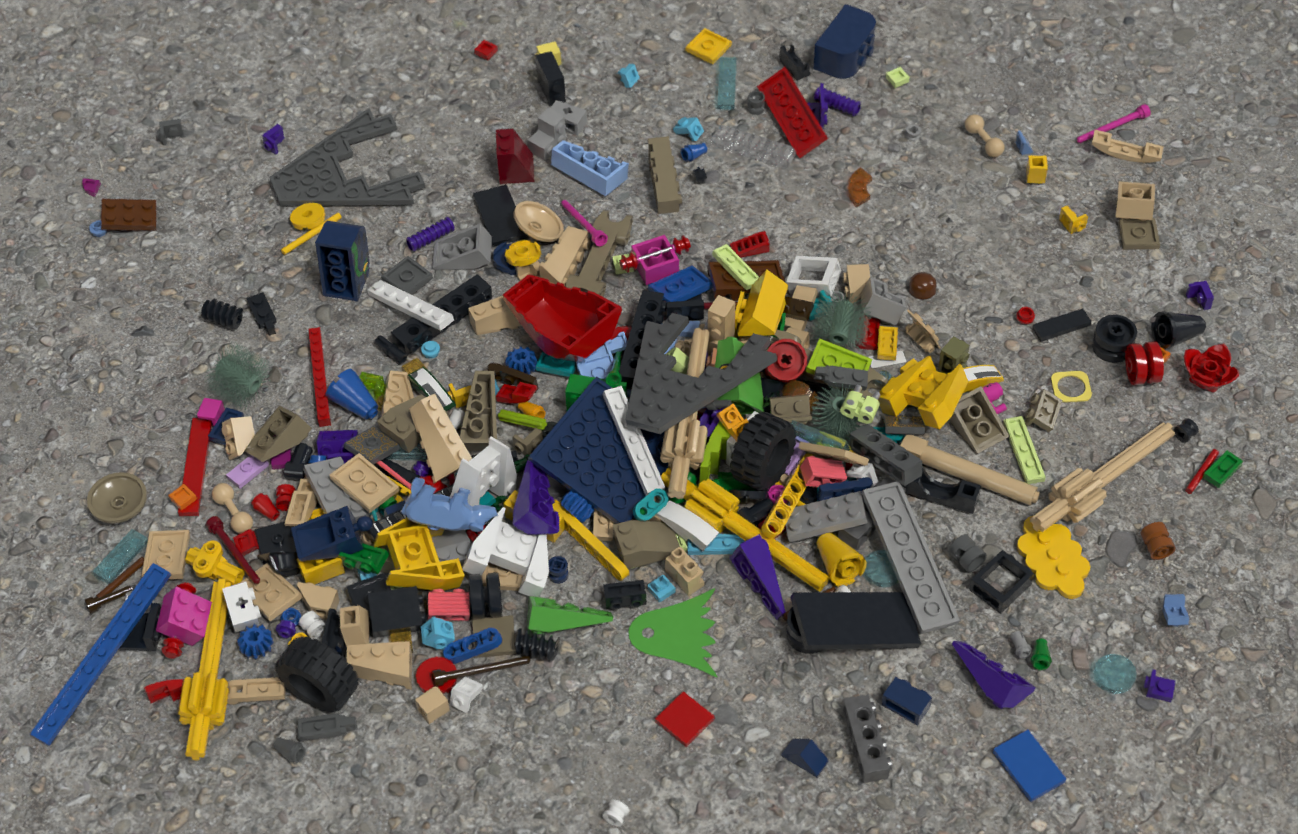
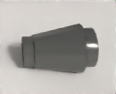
M278 737L273 745L274 749L292 763L300 762L306 753L302 743Z

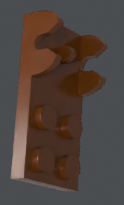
M779 260L744 261L759 277L768 270L785 282ZM719 262L708 263L707 273L711 278L715 299L718 295L725 297V295L731 294V299L736 302L741 291L750 293L751 288L745 290Z

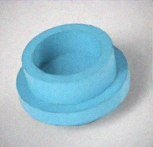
M435 341L425 342L421 347L422 354L429 359L437 357L440 352L439 344Z

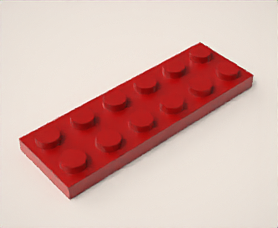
M786 67L757 86L759 91L765 95L766 103L799 158L829 139Z

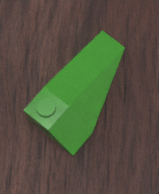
M529 596L527 627L532 633L543 634V632H553L613 621V615L608 611L584 607L581 610L572 603L562 606L556 603L554 599Z

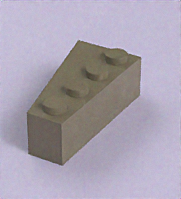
M669 136L649 138L648 160L658 214L679 212L682 196L678 194V191H680L679 181H676L677 171L674 168V156L671 153Z
M475 371L459 434L468 451L484 450L489 446V438L491 436L497 440L494 371Z

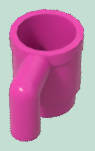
M997 382L989 383L982 387L991 404L1003 395V389ZM1004 403L997 407L992 404L997 415L1007 410Z

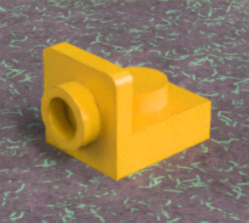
M1068 205L1061 208L1059 221L1070 234L1086 228L1088 220L1086 214L1077 217L1076 213Z

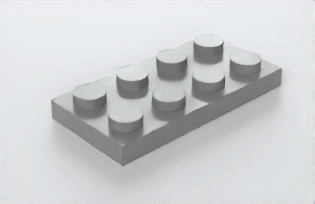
M341 457L304 465L303 471L324 514L348 506L356 522L361 516H369V512L330 479L329 475L344 464Z
M861 491L795 507L786 523L789 542L867 524Z

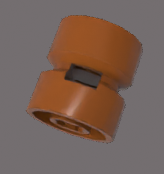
M1163 522L1151 523L1141 530V537L1145 545H1147V550L1152 559H1164L1175 552L1176 547L1172 538L1169 537V532Z

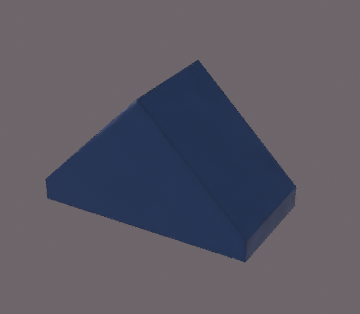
M793 738L781 754L783 758L816 778L829 762L828 758L812 739Z

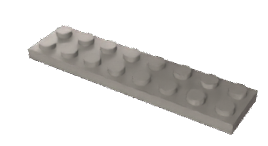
M893 482L863 490V499L920 634L958 624L960 619L902 485L899 482Z

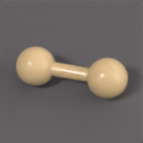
M972 114L966 118L965 129L969 133H978L986 142L985 152L991 157L1000 156L1005 149L1004 143L1001 139L991 138L983 129V118L977 114Z
M227 483L217 484L212 490V498L217 504L226 505L232 514L231 528L239 534L251 529L253 526L251 515L246 512H239L232 501L234 498L233 488Z

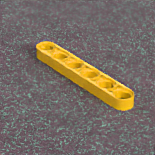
M805 454L797 463L761 529L765 537L774 539L782 532L807 487L804 480L798 476V472L802 473L800 466L806 457L814 455ZM790 485L795 486L798 493L793 492ZM783 498L790 502V506L784 503ZM776 511L782 514L783 519L776 516ZM768 525H772L776 532H771Z
M554 499L553 509L564 515L565 530L617 580L622 581L628 577L630 573L626 565L576 517L568 512L559 501Z

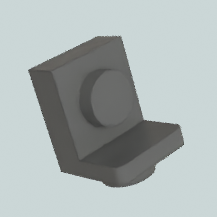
M180 119L159 122L160 129H157L158 139H162L163 145H167V138L184 135Z

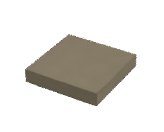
M1119 218L1118 225L1123 250L1160 248L1155 218L1146 221Z
M513 615L498 618L472 619L473 634L488 628H496L502 636L500 646L477 655L475 658L516 654Z

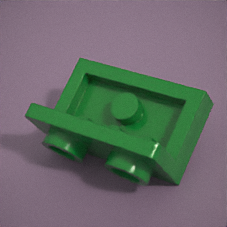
M362 543L363 550L353 554L340 552L338 555L342 559L343 565L347 568H358L366 574L370 572L379 574L390 554L387 550Z

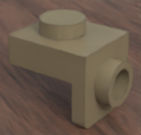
M535 428L524 439L515 434L512 437L513 448L520 454L531 455L543 441L542 431Z

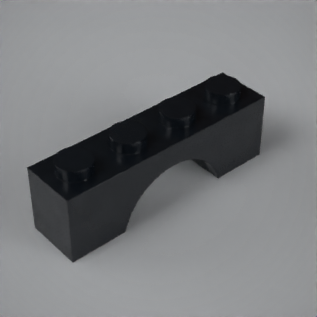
M923 467L922 476L903 486L906 488L905 493L970 514H973L981 491V485L961 480L956 484L938 482L930 477Z

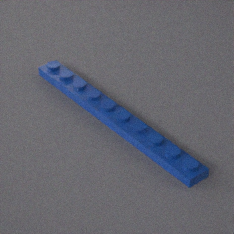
M152 563L30 733L32 737L47 746L51 745L171 576L169 571Z

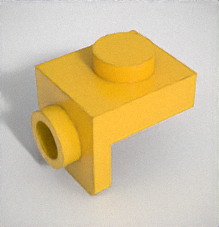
M452 383L448 384V394L455 402L456 409L467 404L471 385L455 390Z

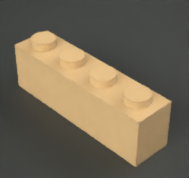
M568 226L560 236L558 244L555 243L552 247V254L548 253L546 255V262L540 263V277L548 279L553 284H557V282L563 283L566 287L570 274L575 275L578 263L582 262L585 250L589 249L588 231Z
M720 295L717 296L709 308L708 319L703 329H707L710 332L707 347L708 356H711L713 348H717L719 340L735 337V301Z
M503 296L468 308L470 323L477 335L500 332L504 328H511L513 330L518 329V326H522L504 301Z
M435 393L409 408L416 431L420 433L422 439L420 444L422 449L426 451L428 457L426 461L428 467L432 469L434 483L457 472L462 459L468 462L472 459Z

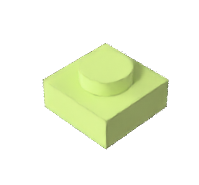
M901 67L886 73V79L894 88L908 83L910 79Z
M622 255L612 256L616 275L627 273L620 266L619 260H621ZM629 268V272H634V269Z

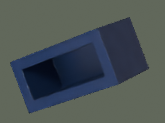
M895 677L884 692L881 705L918 726L931 707L932 697L926 691L915 688L908 681Z

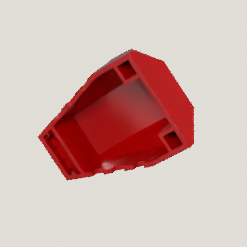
M530 274L503 294L504 301L534 342L547 355L569 361H583L613 336L622 312L621 306L595 292H582L577 287L571 289L565 287L563 283L557 282V284H553L548 279Z

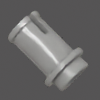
M1013 632L1010 638L1016 648V655L1020 658L1029 657L1032 648L1027 644L1023 632Z

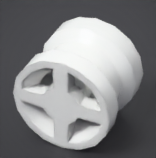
M614 799L610 801L609 809L605 810L602 816L609 824L620 827L623 824L624 816H627L630 810L624 803Z

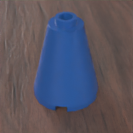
M351 368L338 375L340 379L336 383L332 381L326 391V396L331 401L365 420L373 419L378 414V404L357 373Z

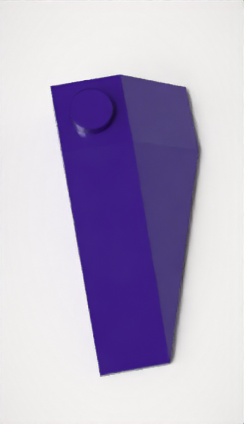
M529 460L526 463L513 510V525L528 535L558 533L559 515L552 506L555 501L548 492L550 484L547 473Z
M759 534L739 544L730 556V560L743 580L747 578L751 582L752 591L760 593L762 603L778 620L786 611L768 543Z
M955 640L952 642L953 647L986 696L992 699V703L998 708H1014L1035 691L1036 687L1020 675L1002 670L1004 667L1002 664L989 659L986 660V654L968 643Z

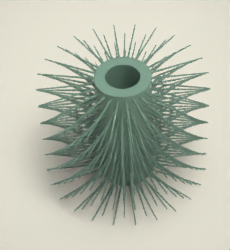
M846 295L844 300L843 296L841 297V301L839 297H837L838 301L831 297L834 303L831 302L823 308V304H820V307L817 308L820 311L816 314L819 317L815 320L819 321L817 325L815 324L818 328L814 332L824 331L826 333L822 332L815 335L822 334L821 337H826L825 339H828L835 345H840V347L844 345L845 348V344L849 345L851 342L853 344L858 341L859 345L862 344L859 340L867 337V333H865V331H868L866 325H870L867 319H871L867 313L872 312L860 313V311L870 307H860L864 304L854 305L857 302L852 304L848 298L846 301Z
M231 346L233 351L231 355L229 353L228 357H225L222 351V359L219 357L220 361L214 365L216 368L210 369L215 370L214 372L216 373H211V375L216 374V378L213 380L217 385L219 384L215 390L220 388L222 392L227 393L231 398L236 392L237 402L242 396L244 402H246V397L249 398L250 404L249 394L250 396L252 394L255 400V392H257L261 383H264L262 378L266 376L260 377L263 371L259 370L262 365L261 361H259L256 368L255 366L253 367L257 361L255 360L257 359L255 354L251 355L249 352V354L245 353V355L240 356L243 351L242 348L234 353ZM247 357H248V359H249L250 357H251V359L253 358V360H252V362H250V364H249V362L247 363V361H246V358H247Z
M842 386L841 396H839V389L838 394L833 392L836 396L835 398L826 391L830 395L829 401L823 398L820 399L827 403L821 404L826 408H821L820 406L818 408L816 406L813 409L814 412L812 414H815L814 416L812 415L813 420L821 419L823 422L810 421L812 422L811 424L815 423L816 425L818 423V425L824 426H809L813 429L821 428L822 431H827L825 434L830 433L832 437L829 440L835 439L836 442L837 438V445L841 437L840 445L842 441L847 443L845 437L850 442V438L846 434L850 436L849 433L857 430L856 427H862L856 424V422H859L856 419L858 417L854 416L851 419L840 412L846 398L845 392L843 397ZM815 409H821V410H823L824 412H823V413H821V412L818 413L817 410H816V412H815ZM817 414H818V415L821 414V415H823L824 417L818 418V417H817Z

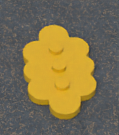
M1033 516L1028 517L1023 525L1024 535L1020 536L1017 542V551L1026 558L1025 566L1029 567L1036 574V584L1044 590L1057 589L1067 599L1080 597L1085 586L1083 579L1090 572L1089 561L1081 556V545L1071 540V532L1066 526L1053 524L1045 531L1041 532L1039 530L1037 532L1033 528L1034 524L1030 521Z

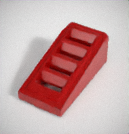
M761 231L730 243V247L742 258L769 252L770 243L766 232Z

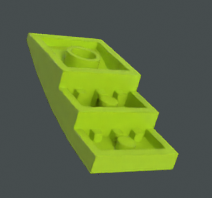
M720 421L711 434L705 448L704 460L700 466V483L703 480L709 479L710 474L718 475L721 459L726 460L727 440L731 435Z

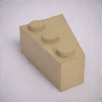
M410 641L347 645V662L353 666V670L356 671L358 678L370 681L379 680L387 682L388 685L393 686L397 684L412 690V651Z

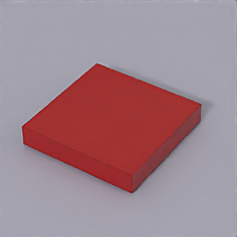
M684 691L655 718V722L685 747L715 720V716Z

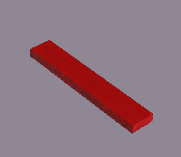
M192 418L182 485L185 484L196 495L197 499L183 510L178 509L179 516H199L210 444L208 435L212 430V420Z

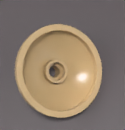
M523 201L514 209V219L518 227L529 237L542 242H553L558 240L563 234L564 227L562 221L548 207L533 201Z

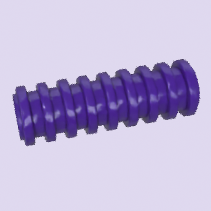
M820 86L814 93V101L819 100ZM831 90L827 91V100L825 102H828V106H833V108H838V110L848 114L852 113L853 116L859 113L861 102H856V100H851V98H846V96L841 94L837 95L836 92L832 93Z
M445 217L444 220L441 219L435 225L432 224L430 227H426L425 230L422 229L420 232H416V235L412 234L411 237H407L406 243L409 249L415 252L421 246H426V243L430 244L431 241L434 242L436 239H440V236L443 237L445 234H449L450 231L453 232L455 230L454 224L449 217Z

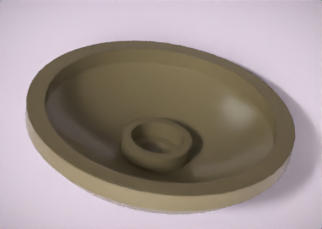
M113 473L99 479L91 487L87 496V505L90 513L96 519L106 523H120L133 518L143 509L147 500V490L142 480L130 473Z

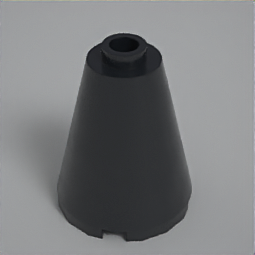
M1165 311L1155 314V322L1151 324L1153 340L1158 342L1163 349H1169L1201 335L1206 329V322L1201 316Z

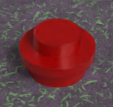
M1022 307L1017 311L1016 319L1022 324H1030L1035 319V313L1030 307Z

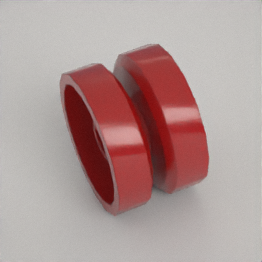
M792 339L775 341L767 350L777 354L778 360L765 368L766 373L773 380L783 383L795 381L801 376L807 366L805 349L800 343ZM786 358L788 360V364L782 363V359Z
M1145 342L1143 346L1139 343L1127 345L1125 366L1128 379L1132 385H1143L1146 381L1150 384L1162 381L1164 361L1158 342Z

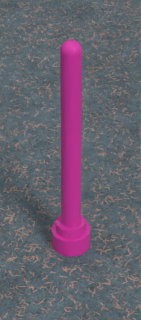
M1147 104L1140 105L1135 112L1077 137V142L1082 143L1093 138L1095 130L1107 132L1136 118L1145 119L1151 115L1150 108Z
M567 200L561 202V205L592 235V241L597 246L606 244L608 236L602 230H596Z

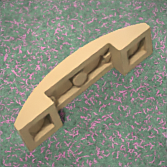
M1099 130L1094 131L1092 145L1110 156L1143 163L1161 161L1164 146L1146 142L1145 147L1111 139V133Z

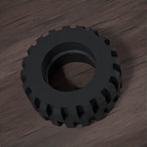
M761 412L751 417L749 422L744 425L742 432L739 433L738 440L733 447L734 451L731 454L730 471L736 481L758 491H766L774 486L776 482H779L781 476L786 472V468L791 462V456L794 453L796 432L791 422L768 412Z
M307 636L293 639L275 665L276 674L287 689L291 690L303 702L323 712L332 713L341 710L358 687V677L356 671L353 670V666L343 656L339 655L336 650L328 647L327 644Z

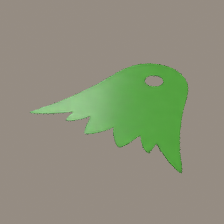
M715 588L687 601L639 615L629 627L631 643L643 653L674 660L717 677L712 667L703 659V657H712L711 654L701 648L716 643L712 637L702 633L712 627L715 621L701 618L711 609L710 607L702 606L712 596ZM643 629H653L654 635L651 638H645L642 635Z

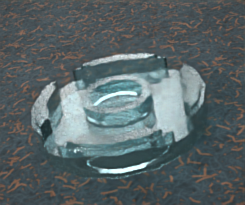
M877 550L866 557L864 575L870 583L873 582L879 587H891L898 583L885 550Z
M1117 654L1101 657L1096 663L1093 673L1098 686L1113 694L1129 691L1135 683L1137 676L1133 663L1126 657Z

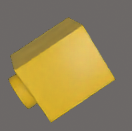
M1028 156L1026 167L1027 183H1045L1048 170L1047 156Z

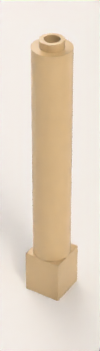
M906 434L900 445L921 459L924 465L965 481L981 485V487L1031 506L1039 498L1040 492L1037 491L1038 487L929 446V441Z

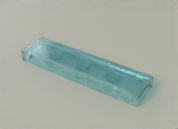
M720 57L717 109L735 110L737 57Z

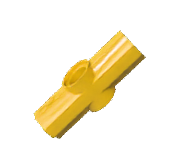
M197 547L190 548L185 558L186 563L193 566L201 549ZM222 556L214 572L208 578L212 580L217 578L225 579L226 582L236 585L243 581L245 573L244 570L228 563Z

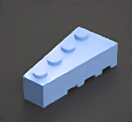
M562 141L552 148V166L604 196H607L627 180L629 163L624 161L622 163L616 162L615 158L609 156L604 158L599 156L598 152L584 151V147Z

